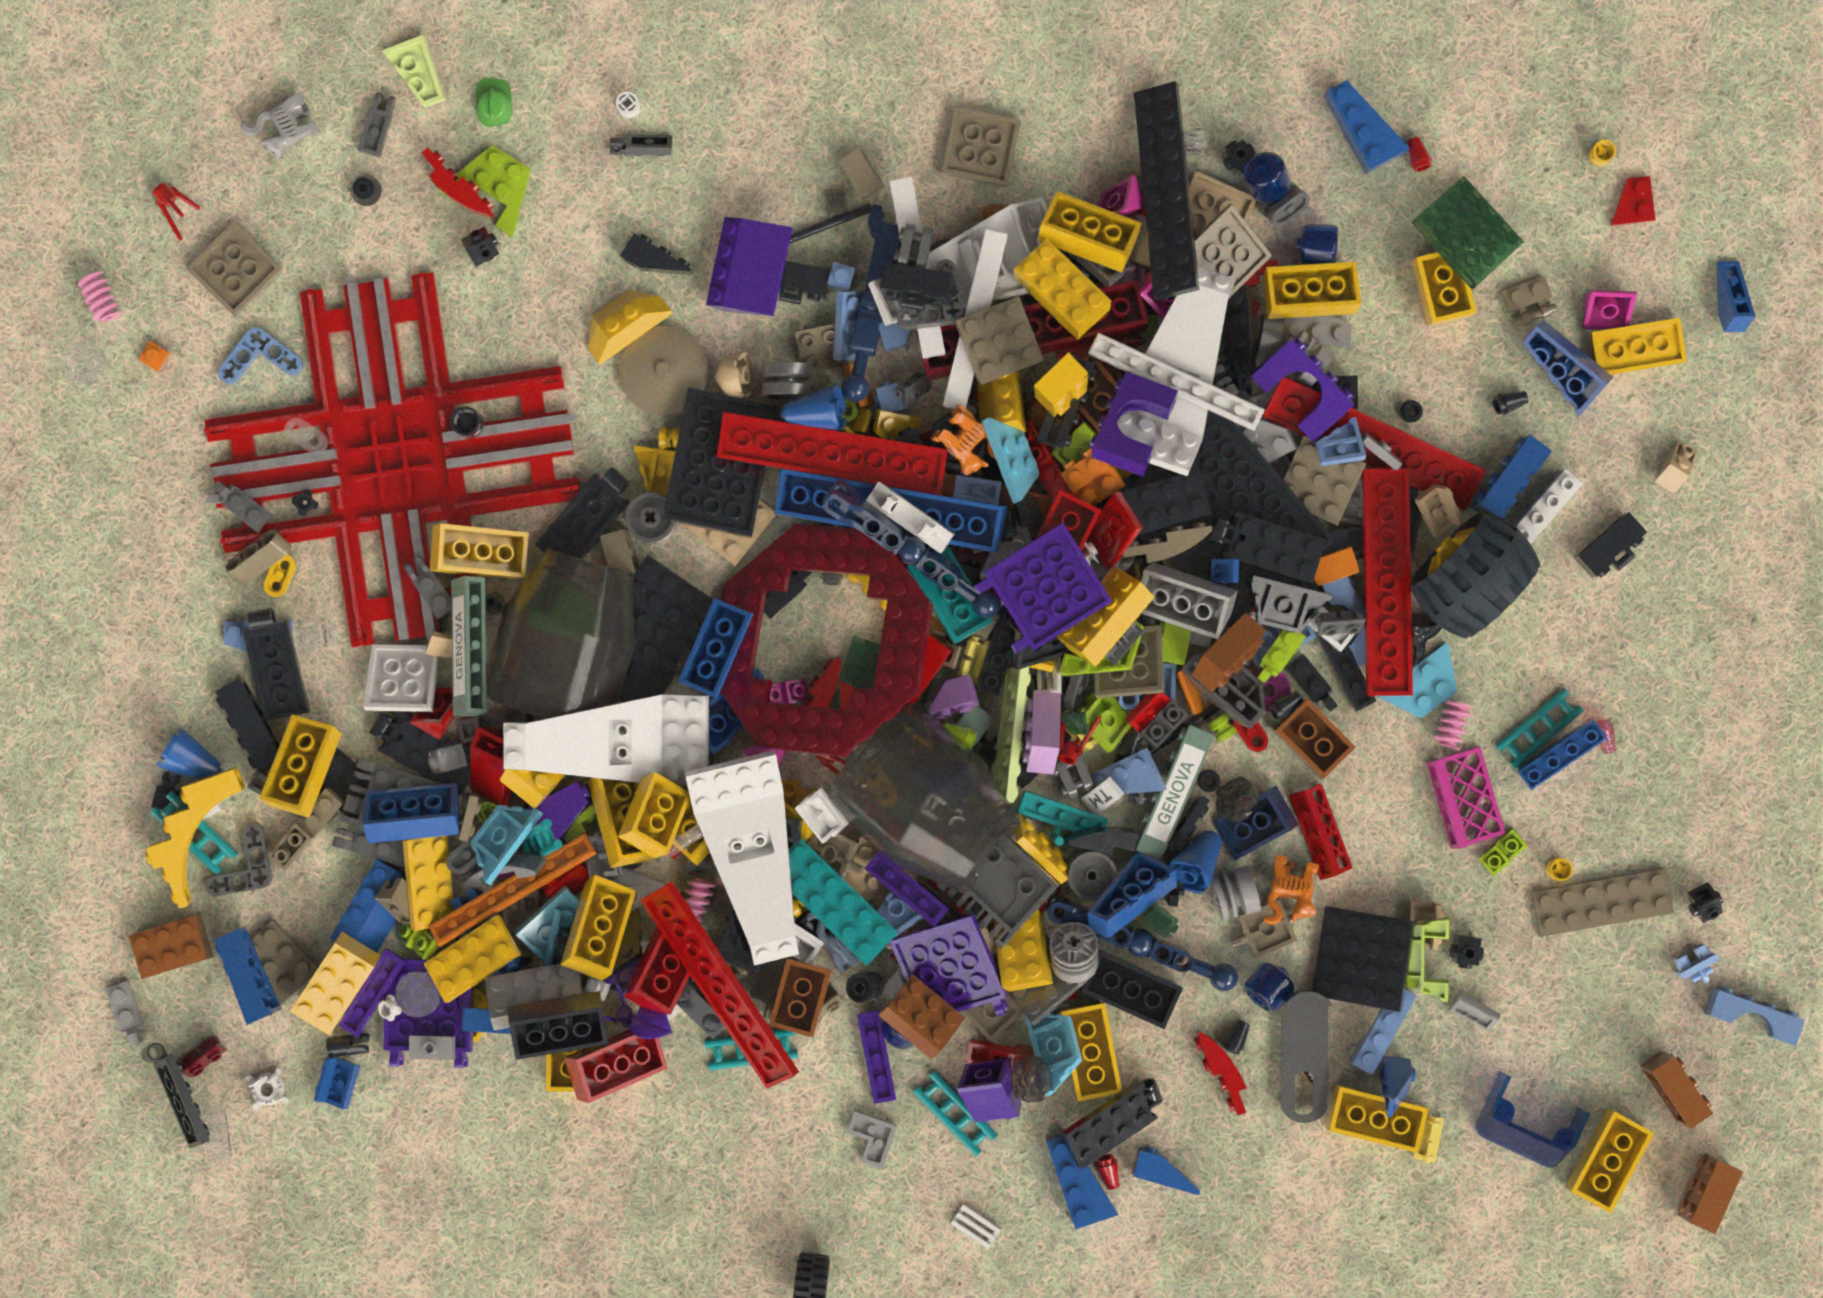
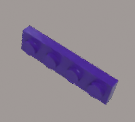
M879 851L864 868L934 927L949 910V908Z
M385 948L338 1025L355 1037H359L403 967L406 959L391 949Z
M879 1010L857 1014L874 1104L896 1100Z

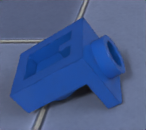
M1211 559V582L1238 583L1239 560Z

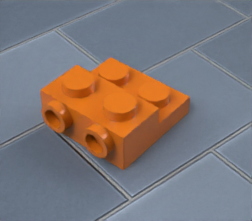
M1092 448L1082 453L1084 458L1078 462L1073 459L1063 466L1065 470L1061 473L1072 492H1075L1080 500L1092 506H1095L1126 485L1113 465L1091 457Z

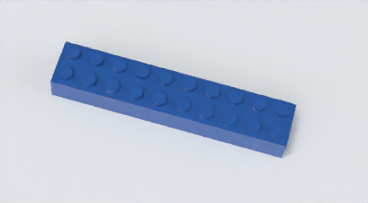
M781 469L774 514L854 527L848 523L838 521L827 513L823 508L824 497L829 493L832 484L841 480L857 489L864 499L867 500L877 484ZM887 486L953 532L954 536L948 544L991 552H999L1001 550L1008 506ZM837 488V489H836V491L841 492L842 494L846 495L844 489H842V488ZM829 500L832 507H838L832 500ZM895 503V504L891 507V510H890L891 512L893 511V509L895 508V506L897 505V503ZM874 520L869 521L872 527H880L878 522ZM909 532L910 534H909L908 537H910V536H915L914 534H912L911 532Z

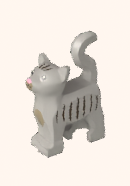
M300 92L288 97L281 104L272 107L270 110L261 112L257 115L253 127H250L245 121H242L240 125L242 132L246 135L254 136L263 130L265 120H271L280 135L263 139L260 142L261 145H265V150H268L276 159H282L289 147L300 144L307 136L311 134L314 136L321 135L315 122L299 125L297 122L298 117L302 115L309 117L311 115L308 106H301L305 101Z

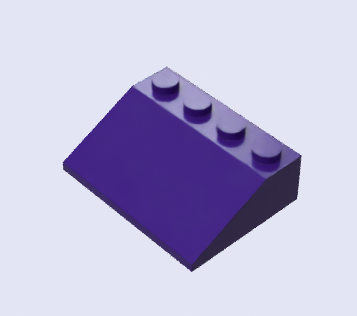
M724 217L706 305L724 312L774 317L793 228L743 218Z

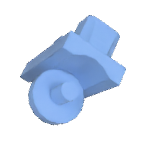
M1703 943L1692 949L1697 957L1695 961L1690 962L1686 954H1681L1673 959L1677 968L1675 973L1678 978L1686 979L1691 976L1690 979L1693 983L1701 980L1703 984L1709 982L1707 975L1713 972L1709 965L1719 960L1717 954L1712 953Z

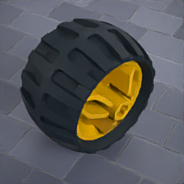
M1482 510L1469 518L1455 532L1444 538L1437 545L1435 551L1412 578L1410 588L1420 607L1436 624L1456 636L1467 639L1486 628L1512 605L1523 590L1527 588L1533 577L1536 576L1540 562L1533 547L1518 528L1504 518Z

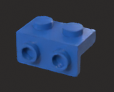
M326 1057L321 1068L322 1072L318 1085L315 1089L314 1101L325 1102L341 1109H348L361 1065L339 1057Z

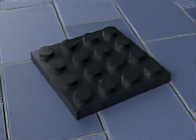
M1325 906L1312 990L1320 993L1327 999L1402 1012L1416 921Z

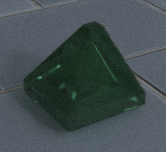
M1069 711L1060 714L1061 721L1071 734H1089L1085 712Z

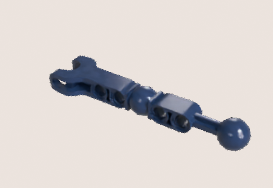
M877 204L872 205L868 219L869 231L875 243L866 279V291L860 299L861 308L852 341L851 353L856 355L852 373L845 377L841 384L843 397L851 402H860L866 398L869 392V383L864 376L869 356H875L880 336L879 324L883 321L868 284L873 280L882 278L885 263L896 264L894 262L896 249L901 247L898 225L885 223L883 221L884 213L882 206Z
M841 480L832 484L829 493L823 499V508L827 513L838 521L854 526L885 549L894 551L893 554L896 555L898 552L899 558L903 563L915 565L914 569H919L924 577L945 591L955 589L972 602L974 612L978 616L992 618L999 612L1001 601L996 592L986 590L978 594L973 585L961 578V571L955 564L938 552L930 551V547L926 549L921 539L915 536L908 537L909 532L905 533L899 524L868 503L857 489ZM837 488H842V489H844L846 495L842 494L841 492L836 491V489H837ZM829 500H832L838 507H832ZM874 520L878 522L880 527H872L869 521ZM894 534L899 540L892 541L888 535ZM926 561L934 562L936 567L927 566ZM950 574L955 580L949 581L944 575Z
M1053 894L1049 896L1046 910L1050 920L1060 925L1069 922H1079L1089 927L1088 908L1061 895ZM1062 907L1061 911H1054V909ZM1125 925L1121 928V930L1126 932L1122 939L1114 938V934L1106 938L1095 932L1097 938L1116 946H1123L1124 949H1128L1136 957L1147 956L1148 959L1153 957L1157 963L1176 971L1188 972L1190 970L1210 979L1213 988L1218 991H1229L1237 984L1238 973L1232 965L1221 963L1213 966L1193 958L1185 948L1165 940H1158L1157 937H1153L1145 929L1134 930L1133 927L1128 929ZM1159 947L1167 948L1164 956H1157L1155 954ZM1185 955L1188 957L1184 965L1176 963L1179 956Z

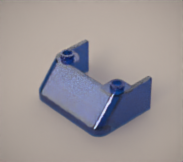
M1499 1071L1476 1121V1132L1482 1138L1547 1168L1557 1166L1575 1148L1591 1113L1577 1107L1568 1128L1557 1130L1552 1141L1511 1122L1515 1114L1514 1105L1502 1098L1511 1076Z

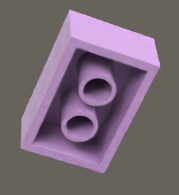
M1034 690L1032 699H1028L1027 712H1025L1024 717L1026 720V730L1024 731L1023 744H1025L1023 762L1027 763L1026 772L1054 774L1060 746L1061 692Z

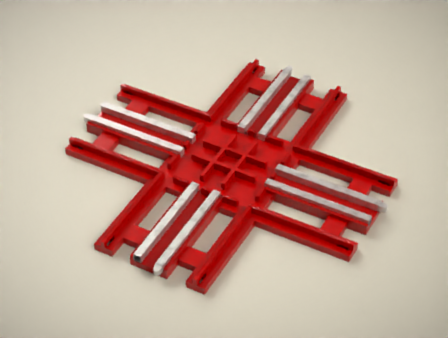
M420 272L417 275H411L414 298L394 301L390 279L379 278L374 279L372 282L358 284L356 278L349 274L347 284L343 285L347 308L326 310L323 289H307V291L300 292L316 403L205 420L206 428H204V432L207 434V441L212 443L230 440L233 456L232 461L210 464V476L213 477L214 484L217 481L222 482L227 487L233 484L263 508L264 502L290 499L303 493L306 489L311 490L312 495L329 493L332 514L270 524L266 523L259 533L242 521L243 528L221 531L222 539H220V543L223 544V551L227 554L242 551L272 529L276 530L290 544L336 537L352 648L375 644L372 622L393 620L396 641L427 637L429 641L432 631L442 633L440 619H437L404 568V565L408 563L413 567L418 577L425 572L415 559L418 555L423 558L430 568L431 554L426 523L447 520V523L451 525L472 527L471 516L570 502L580 491L578 477L556 480L553 464L554 458L575 455L570 423L575 422L578 417L574 414H569L568 410L546 413L543 392L565 389L562 367L557 366L450 382L434 272ZM425 279L427 281L428 292L426 291ZM313 296H315L317 308H315V303H314V297H313ZM418 321L427 386L406 389L397 324ZM350 331L360 396L339 399L330 334ZM558 380V381H555V382L545 383V381ZM520 396L522 417L484 422L482 433L475 438L467 439L460 436L450 425V417L456 405ZM317 426L320 428L322 447L257 457L254 436ZM225 430V432L213 433L215 431ZM530 462L533 484L467 493L464 472ZM216 491L214 495L208 496L205 499L207 503L216 504L217 509L226 508L218 500L221 495ZM575 491L571 493L562 494V492ZM379 530L389 596L369 599L359 533ZM455 574L456 579L463 576L479 577L475 575ZM451 587L445 588L451 596ZM362 628H364V634H365V640H366V641H364Z

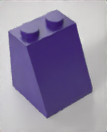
M583 781L576 782L545 798L536 808L543 813L536 824L545 819L551 820L552 825L550 829L556 840L561 841L575 820L592 803L588 783L584 784ZM529 806V807H528L529 810H533V809H534L532 806Z
M1009 1058L967 1063L964 1065L957 1090L974 1122H990L997 1119L1019 1117L1022 1103Z

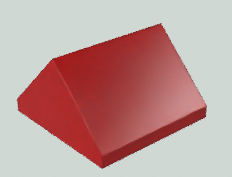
M436 687L433 712L416 711L410 723L440 740L456 717L453 716V688Z

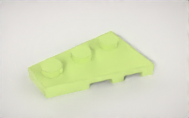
M424 35L382 50L424 107H429L446 100Z

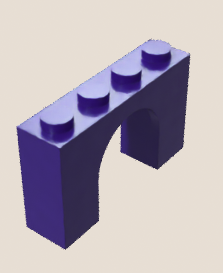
M1290 336L1250 374L1251 378L1266 393L1282 378L1292 372H1307L1319 381L1321 385L1319 401L1297 421L1298 427L1314 442L1354 406L1352 400L1354 396L1346 387L1341 389L1336 384L1338 381L1336 376L1330 370L1326 373L1320 367L1323 363L1315 354L1310 356L1305 351L1307 346L1299 338L1295 340Z
M1126 371L1124 378H1119L1116 384L1115 391L1117 394L1115 398L1111 397L1106 410L1109 412L1107 416H1102L1099 422L1098 429L1101 430L1098 435L1094 434L1089 447L1092 448V458L1143 477L1152 458L1153 447L1124 435L1119 429L1117 421L1121 416L1131 411H1144L1168 420L1176 403L1178 390Z

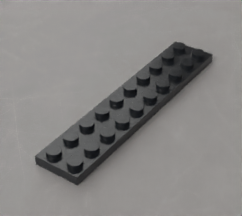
M1176 81L1134 92L1153 298L1156 301L1200 290L1179 84Z

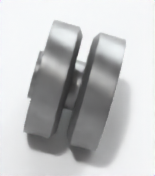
M787 361L762 364V377L773 380L762 384V397L794 400L811 393V385L801 382L811 378L810 364Z
M651 492L640 494L631 501L627 508L625 517L627 527L633 536L644 543L657 544L664 542L676 530L677 522L662 519L666 501L665 497ZM650 515H655L656 521L654 523L649 522L648 518Z
M1083 848L1074 852L1066 862L1068 867L1066 869L1068 875L1066 883L1068 887L1079 898L1087 901H1097L1117 876V869L1113 861L1104 853ZM1092 871L1095 875L1093 878H1088V873Z

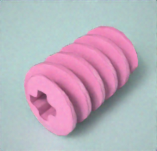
M99 271L83 277L78 282V287L83 289L81 293L84 297H87L85 302L87 305H90L89 311L94 313L92 316L93 320L106 322L120 316L122 311H114L118 307V303H110L115 296L113 294H106L111 290V287H103V284L108 280L107 278L100 279L99 276L104 272Z
M1446 701L1445 704L1450 709H1443L1442 713L1447 718L1439 719L1444 726L1436 728L1441 735H1434L1433 738L1440 745L1460 751L1455 743L1463 742L1458 737V734L1466 733L1461 726L1469 725L1464 720V717H1471L1472 715L1467 709H1474V707L1458 701Z
M692 876L695 879L687 881V884L692 889L684 891L689 895V898L683 899L691 908L697 920L705 922L706 918L701 914L708 913V909L703 905L711 903L706 896H713V892L708 888L715 887L716 883L708 879Z

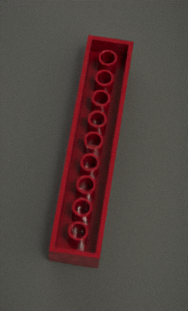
M1138 280L1113 285L1109 288H1100L1111 300L1110 310L1078 340L1040 303L1024 306L1023 308L1041 354L1093 343L1098 332L1109 338L1147 330L1149 322L1143 298L1139 294ZM956 324L940 326L945 355L923 358L918 332H916L927 382L950 376L960 337Z

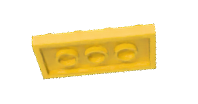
M1681 318L1589 333L1593 360L1610 375L1687 362Z
M447 836L402 840L410 924L413 931L428 929L429 925L454 911V907L450 902L453 900L451 871L446 864L447 857L449 856Z
M496 915L425 962L424 965L445 1003H449L520 956L521 953L501 916Z

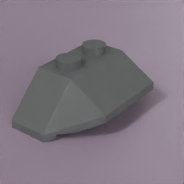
M1196 653L1181 671L1203 696L1230 719L1251 729L1265 713L1263 683L1243 666L1236 675L1232 674L1229 677L1230 680L1222 689L1217 687L1211 692L1192 676L1193 671L1203 656V653Z

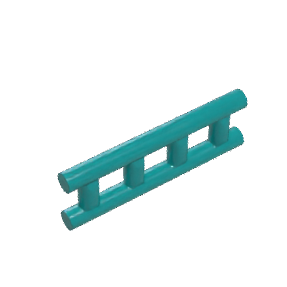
M1564 687L1495 745L1500 752L1506 748L1511 753L1514 759L1509 763L1514 769L1519 767L1584 712L1580 705L1572 708L1564 698L1569 695V692ZM1556 705L1566 714L1557 723L1547 714ZM1541 719L1549 730L1538 738L1530 727ZM1521 734H1524L1532 744L1521 752L1513 741Z
M173 791L166 796L170 803L162 811L155 807L150 812L162 825L165 816L173 813L177 808L181 810L189 807ZM202 819L198 828L204 834L195 843L191 841L189 851L217 876L223 870L218 864L226 856L233 859L238 852ZM210 840L220 848L212 858L202 850Z
M545 819L535 825L523 840L521 846L526 854L545 857L562 847V842L556 840L550 829L552 825L551 820Z
M773 1029L772 1032L776 1038H780V1043L791 1059L799 1058L798 1049H790L789 1036H794L795 1033L783 1029ZM731 1036L704 1040L705 1048H713L714 1061L708 1062L709 1071L750 1065ZM735 1044L737 1058L723 1060L722 1046Z
M935 1070L929 1074V1078L933 1082L924 1090L917 1086L912 1093L977 1157L982 1152L978 1145L986 1137L993 1141L998 1134L986 1122H974L961 1096ZM938 1088L949 1097L941 1106H938L930 1098ZM954 1104L965 1113L956 1123L946 1114ZM971 1120L980 1129L972 1139L961 1130Z

